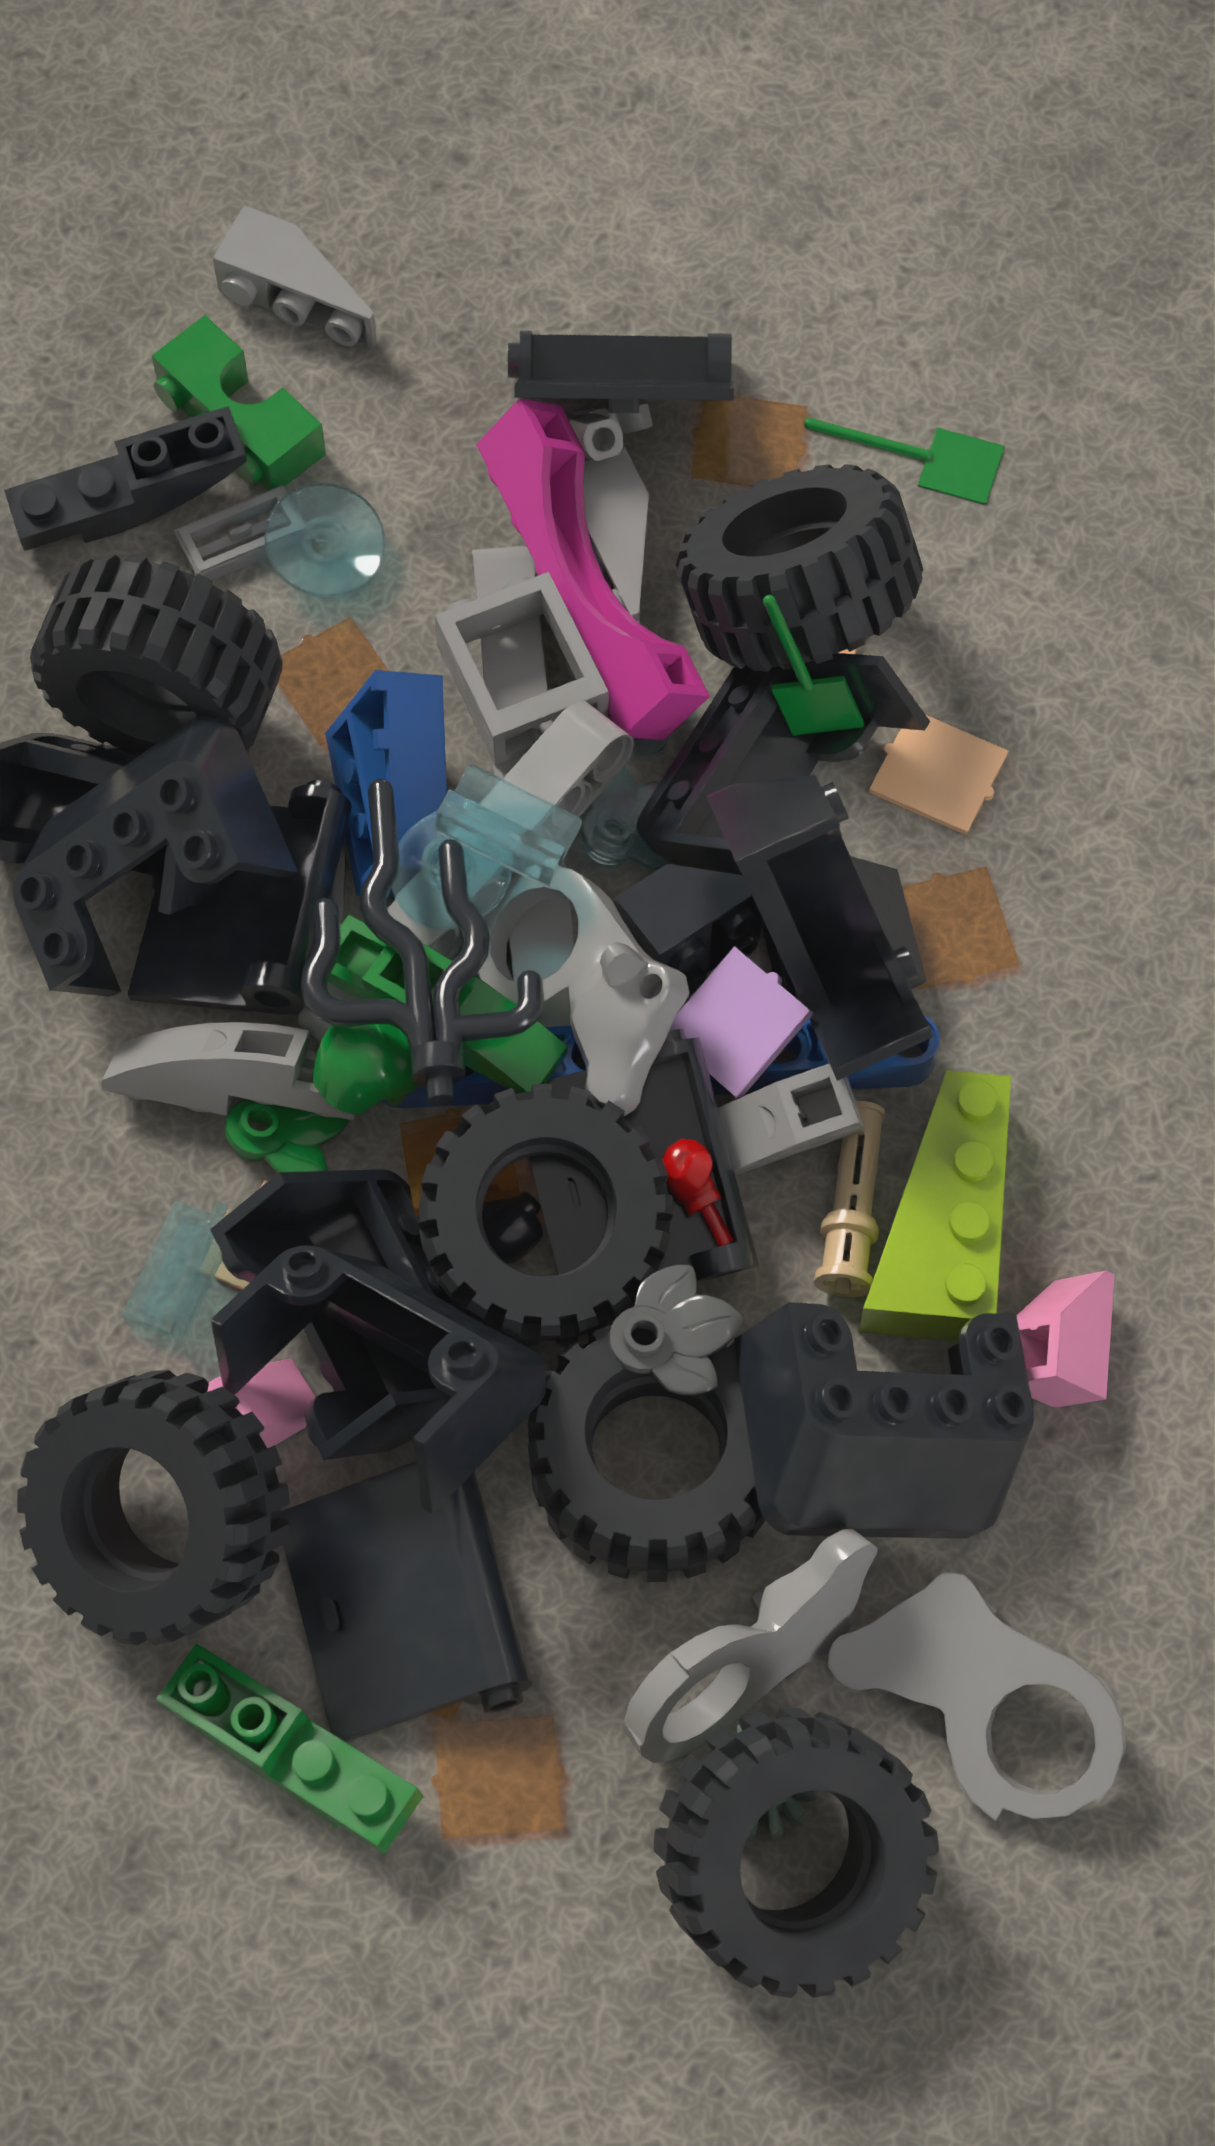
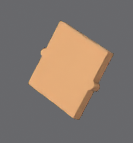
M926 715L930 723L925 731L900 729L894 743L885 745L884 755L886 758L869 788V793L967 835L984 800H991L993 798L994 789L992 785L1009 751Z

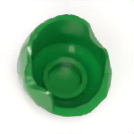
M386 1024L353 1027L331 1025L322 1038L315 1060L313 1083L315 1088L319 1090V1094L335 1109L348 1114H363L376 1103L386 1099L390 1106L395 1107L407 1095L420 1087L412 1078L410 1046L406 1035L400 1029Z

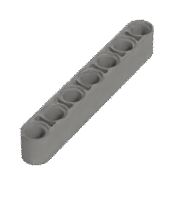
M584 700L576 701L569 705L450 838L457 840L463 846L468 895L481 914L499 885L523 869L536 867L622 770L630 758L634 746L633 737ZM437 852L387 910L394 919L407 926L423 944L453 960L464 947V937L461 930L446 912L442 897ZM327 982V989L332 997L346 1001L359 999ZM304 1003V1007L298 1016V1024L301 1029L310 1030L309 1036L320 1044L331 1025L318 1019Z

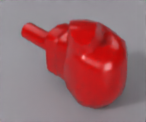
M679 1139L666 1148L662 1156L668 1173L667 1189L683 1205L688 1216L700 1211L718 1246L726 1245L734 1239L714 1204L722 1197L710 1175L713 1171L710 1153L696 1140Z

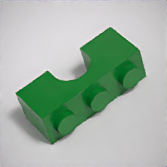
M206 315L202 316L151 355L157 380L153 384L154 389L161 401L173 412L181 408L192 418L229 406L247 458V462L236 469V471L248 484L254 485L259 482L267 491L281 485L285 487L326 455L322 423L283 387L265 401L257 404H241L230 399L237 390L249 382L244 350Z

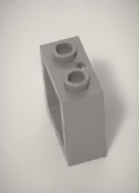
M549 572L533 578L521 577L514 579L497 592L476 600H459L451 604L444 612L435 615L438 649L494 765L525 754L556 718L576 701L584 700L604 716L609 717V691ZM544 614L576 680L497 710L466 643Z

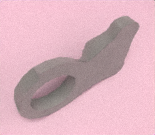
M549 864L523 869L499 885L482 913L489 930L490 944L488 957L478 972L482 981L517 1005V982L512 979L506 964L507 942L513 926L526 910L543 900L560 897L572 901L578 916V938L571 956L562 967L551 976L542 980L544 1004L543 1011L537 1021L544 1027L571 1024L577 1046L586 1064L585 1090L590 1091L589 1099L602 1107L609 1100L625 1111L624 1116L634 1111L640 1103L643 1086L650 1067L668 1035L676 1014L684 1005L689 995L687 978L679 970L654 961L642 950L621 918L613 901L594 882L572 869Z
M843 1529L826 1538L818 1546L811 1559L802 1566L774 1581L766 1588L762 1587L751 1596V1600L759 1611L758 1620L751 1627L738 1624L718 1626L692 1638L670 1652L647 1675L631 1698L625 1715L624 1732L640 1755L652 1763L673 1761L705 1745V1738L721 1727L726 1729L784 1678L802 1665L816 1659L829 1650L832 1643L839 1636L849 1632L851 1617L858 1602L864 1578L877 1554L878 1548L854 1529ZM722 1668L713 1682L698 1697L670 1714L677 1702L696 1683L710 1673Z
M942 1573L924 1590L904 1600L875 1622L857 1631L841 1635L832 1643L828 1656V1668L836 1680L848 1689L856 1691L873 1688L883 1689L912 1701L939 1708L944 1713L947 1744L956 1778L969 1799L994 1821L998 1819L1004 1809L1031 1819L1068 1816L1095 1799L1099 1802L1112 1787L1126 1749L1124 1718L1110 1688L1102 1678L1078 1662L1003 1623L995 1616L998 1609L983 1599L974 1584L965 1575ZM1048 1684L1067 1691L1084 1706L1094 1725L1096 1748L1090 1767L1078 1782L1062 1790L1038 1791L1019 1784L1002 1769L993 1751L991 1726L996 1710L1010 1692L1024 1685Z

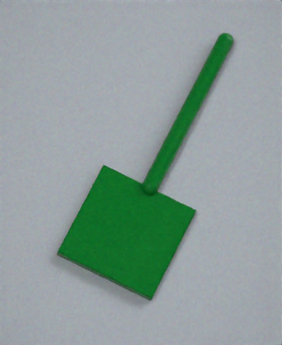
M806 418L803 422V426L808 430L925 461L918 482L919 487L986 505L1005 448L1004 445L938 427L930 450L813 418Z
M772 595L765 596L763 604L798 679V682L772 685V692L792 735L864 727L863 718L845 677L811 679L775 597Z

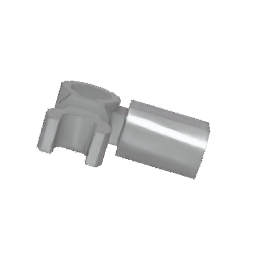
M648 403L639 404V413H609V409L607 410L606 407L600 405L565 413L585 451V458L593 461H600L620 455L623 447V434L653 426Z

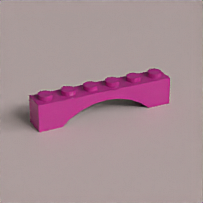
M519 398L476 444L487 466L488 476L494 485L497 486L511 514V522L514 528L521 534L535 562V570L538 576L546 572L550 573L609 691L610 720L633 738L664 741L710 695L686 648L664 640L640 625L619 603L604 579L592 549L585 518L583 489L585 451L562 406Z

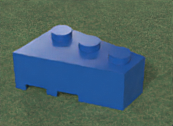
M375 670L328 728L325 735L335 785L342 790V794L352 804L345 839L356 896H361L362 886L374 862L368 799L369 785L373 780L382 778L389 781L393 787L399 846L398 876L386 898H397L436 855L440 844L444 840L449 839L443 675Z

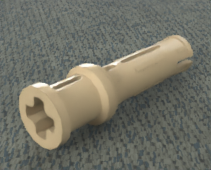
M856 1101L866 1130L842 1138L833 1211L826 1215L821 1222L820 1228L821 1235L826 1240L823 1264L814 1274V1284L822 1292L839 1297L853 1298L865 1296L869 1293L873 1282L872 1276L868 1273L871 1245L876 1243L879 1237V1227L871 1214L885 1109L880 1105L867 1101ZM861 1148L863 1155L859 1184L855 1185L853 1184L856 1152L857 1149ZM845 1250L850 1251V1258L847 1262L843 1261Z

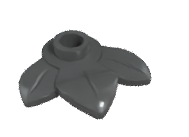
M669 1266L651 1274L641 1283L635 1307L623 1311L614 1320L609 1333V1347L613 1357L621 1366L637 1373H652L668 1391L682 1395L701 1394L714 1390L717 1387L716 1372L708 1356L718 1352L731 1342L743 1323V1317L731 1305L721 1299L708 1295L696 1296V1276L692 1266ZM637 1329H647L654 1334L656 1341L647 1346L639 1345L633 1340L631 1333Z

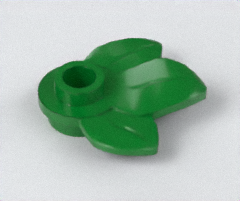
M246 1099L237 1103L228 1113L225 1122V1135L232 1149L240 1157L250 1161L266 1160L277 1173L327 1171L326 1161L319 1146L339 1135L350 1120L339 1117H323L310 1111L275 1104L264 1105ZM248 1122H259L265 1124L269 1129L256 1131L249 1126Z

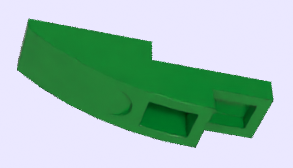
M348 915L340 926L341 944L339 959L327 982L359 999L386 998L397 999L406 1003L403 965L400 955L380 941L364 922ZM423 944L429 961L433 1005L435 985L452 960ZM476 976L464 986L459 996L460 1016L507 1011L516 1006L514 1002ZM538 1021L524 1033L511 1037L463 1042L465 1066L508 1089L513 1088L517 1094L530 1092L532 1084H546L568 1053L567 1045Z
M197 1643L156 1698L159 1704L224 1752L337 1828L339 1825L382 1854H385L424 1797L416 1786L311 1721L300 1708Z

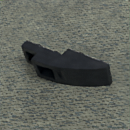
M229 406L115 441L118 455L5 489L4 492L23 550H30L78 534H82L85 543L120 534L176 509L228 477L247 462Z

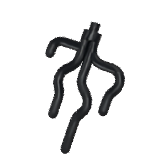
M379 778L373 780L368 788L374 862L361 889L360 909L365 925L371 932L400 955L403 965L406 1003L397 999L386 998L346 1001L338 1000L330 995L327 989V980L339 959L341 944L339 908L336 902L330 898L319 899L313 907L315 946L302 970L301 992L305 1005L318 1019L330 1025L353 1027L386 1024L400 1029L406 1035L410 1046L412 1078L414 1082L420 1086L427 1087L429 1104L445 1106L453 1103L455 1100L453 1084L464 1079L466 1074L463 1042L511 1037L524 1033L531 1028L543 1011V981L537 972L533 970L524 971L517 979L518 1003L514 1008L507 1011L460 1016V993L464 986L478 974L489 953L490 934L485 918L471 902L468 895L463 846L455 839H447L440 844L438 850L442 897L447 914L463 933L464 947L460 954L445 968L437 981L432 1005L429 961L423 943L407 926L394 919L388 913L386 907V897L398 876L399 846L394 790L389 781Z

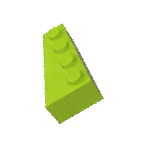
M946 1070L863 1308L859 1332L959 1342L960 1331L965 1323L983 1313H997L1011 1076Z

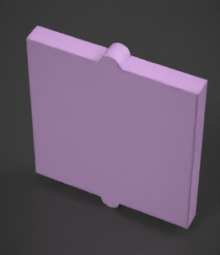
M734 946L677 1013L670 1030L684 1029L686 1039L700 1038L709 1074L739 1099L752 1087L813 1015V1012L781 986L782 979L777 973H765Z

